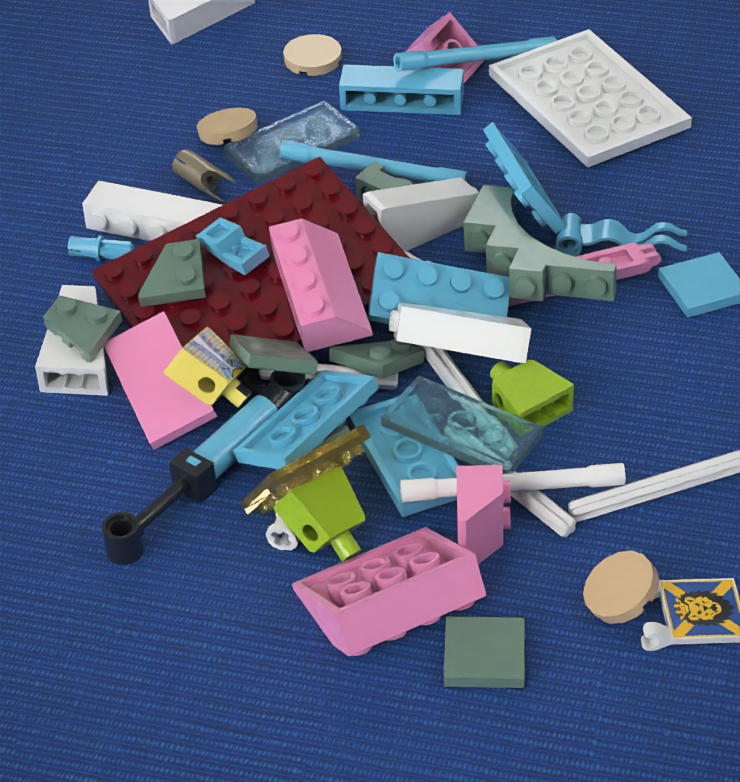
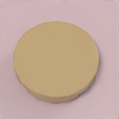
M320 34L299 36L285 46L283 51L284 63L289 70L296 74H300V71L307 72V76L324 75L339 66L338 62L342 60V48L338 41L329 36Z
M238 107L211 113L201 119L196 127L202 142L210 145L224 144L223 140L231 138L232 142H238L249 137L257 130L258 122L253 110Z
M635 551L617 552L602 560L593 568L586 579L583 591L585 605L596 617L609 624L624 623L636 618L645 610L643 606L648 600L652 602L657 594L659 586L657 569L644 554Z

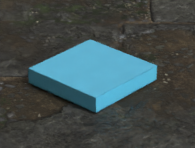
M720 252L659 268L658 278L687 318L740 304V278Z

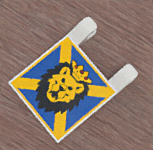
M734 578L659 580L658 591L654 599L660 597L666 626L657 622L645 623L643 626L644 635L641 636L643 649L655 651L673 644L740 643V599Z

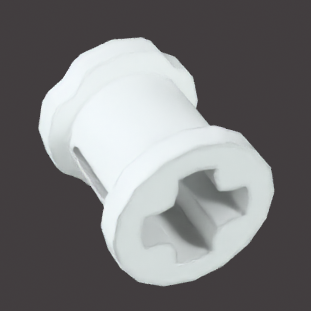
M276 513L275 523L270 525L266 532L268 542L279 550H293L296 548L299 538Z

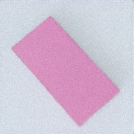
M164 311L105 343L104 348L153 450L217 417L212 406L202 402L163 373L183 348Z

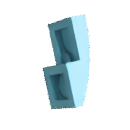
M221 217L196 235V238L200 240V243L210 253L244 275L270 256L266 245L245 237L240 225Z

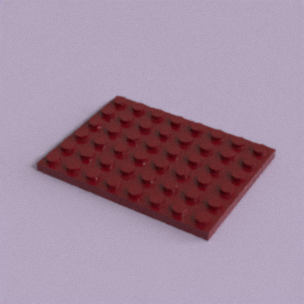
M318 157L92 270L96 283L114 307L121 311V316L130 328L164 311L182 347L206 327L210 328L228 347L231 334L295 341L303 347L274 258L269 232L270 226L304 219L338 233L366 314L369 309L375 261L378 252L406 258L410 257L323 159ZM220 217L240 225L245 237L267 247L270 256L244 275L223 263L200 243L206 298L145 307L140 306L138 294L164 246L168 243L197 239V234ZM246 365V368L237 380L240 381L243 377H248L260 369L249 368Z

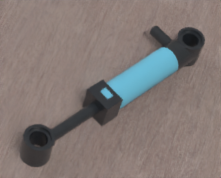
M273 371L268 386L247 376L243 377L240 382L252 391L251 394L255 397L194 451L185 448L169 462L172 485L137 516L128 512H118L111 514L103 521L102 533L108 559L118 565H128L139 560L144 551L142 541L143 530L183 494L202 503L217 489L216 479L237 461L233 450L306 386L305 374Z

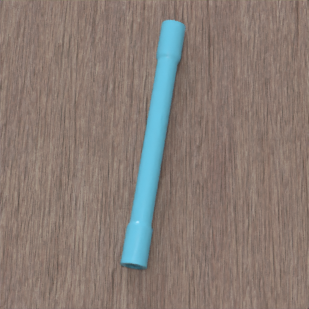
M554 36L531 38L527 41L425 52L396 53L394 55V67L397 71L422 69L428 66L509 58L555 42L557 39Z
M286 140L282 141L280 147V159L308 163L321 157L329 166L363 171L373 162H377L384 166L386 174L394 177L423 182L461 177L467 182L468 172L457 169L429 167L318 148L309 144Z

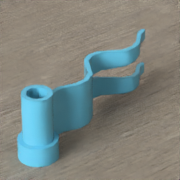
M568 213L562 217L566 227L557 235L555 246L556 250L575 257L580 254L582 246H589L607 240L615 242L619 246L629 243H637L639 246L650 243L654 246L663 243L680 251H687V245L680 244L669 236L655 235L647 240L655 232L662 230L673 232L679 236H687V230L680 229L671 223L659 222L643 233L635 234L629 232L619 221L613 219H604L594 224H581V219L577 214Z

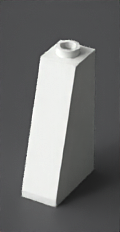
M148 0L150 16L170 44L177 43L255 3V0Z
M459 177L368 191L363 194V206L405 252L464 226L463 222L479 192L475 187H472Z
M62 285L59 295L98 305L95 286ZM47 329L35 365L40 392L108 396L109 384L104 346L94 360L89 363L82 358L80 350L75 346L68 347L59 335H54Z
M399 302L397 311H391L389 331H394V338L399 342L526 363L531 328L522 319Z

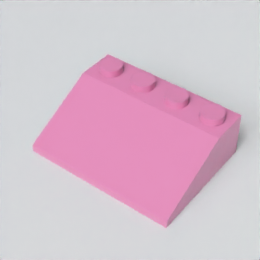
M427 527L292 583L293 590L333 646L347 656L363 655L369 652L373 645L385 640L399 639L406 634V631L414 627L433 624L440 620V616L453 610L470 608L474 605V601L487 596L475 553Z

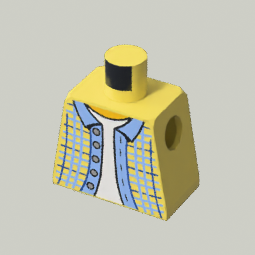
M208 327L188 342L163 372L171 380L210 406L223 395L239 408L252 393V391L237 380L246 368L245 363Z

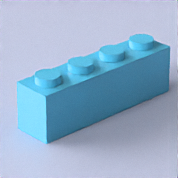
M344 65L339 84L340 110L461 115L464 96V70L422 68L397 71L394 66Z

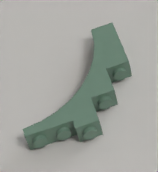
M482 186L463 222L465 251L486 253L487 273L509 276L510 298L544 301L546 294L614 301L616 297V264L582 259L544 245L531 237L518 224L515 218V190L512 187Z

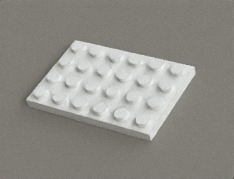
M589 29L489 65V76L586 167L596 165L691 128L692 117Z

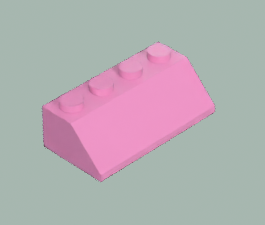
M304 219L270 226L269 232L274 258L304 349L310 352L372 336V329L338 233Z

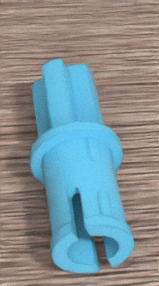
M71 235L68 241V249H70L68 254L72 257L96 258L97 261L102 262L103 258L116 259L134 250V245L130 241L107 240L104 236L100 235L98 238Z

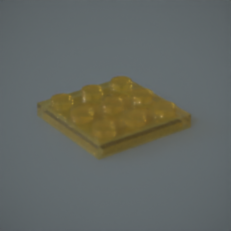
M362 424L270 473L241 501L247 515L258 509L261 514H265L274 509L273 507L289 491L340 466L343 468L350 464L353 458L364 452L361 446L371 438L365 425Z

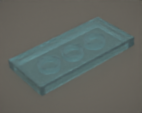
M324 100L257 130L241 141L226 144L224 146V153L246 174L260 184L303 164V162L280 159V147L283 140L334 150L360 138V128Z
M418 376L381 416V426L474 466L502 465L503 474L513 473L543 437L544 429L540 425L422 376Z

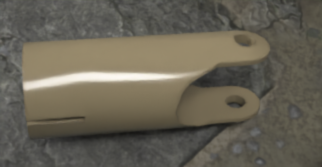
M184 149L176 155L178 159L174 158L173 171L213 199L225 203V200L215 194L214 190L221 178H226L235 184L237 182L229 174L192 150Z

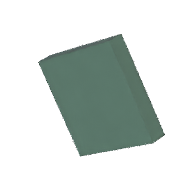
M232 334L230 336L229 347L249 368L316 374L318 361L298 342Z
M446 616L444 687L524 688L525 618Z

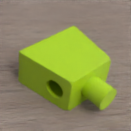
M527 360L526 363H521L513 368L506 362L500 361L491 369L493 407L518 439L530 435L573 411L574 385L537 361Z
M341 466L292 489L273 507L310 552L316 553L332 545L341 561L344 562L361 551L351 533L365 522V514Z

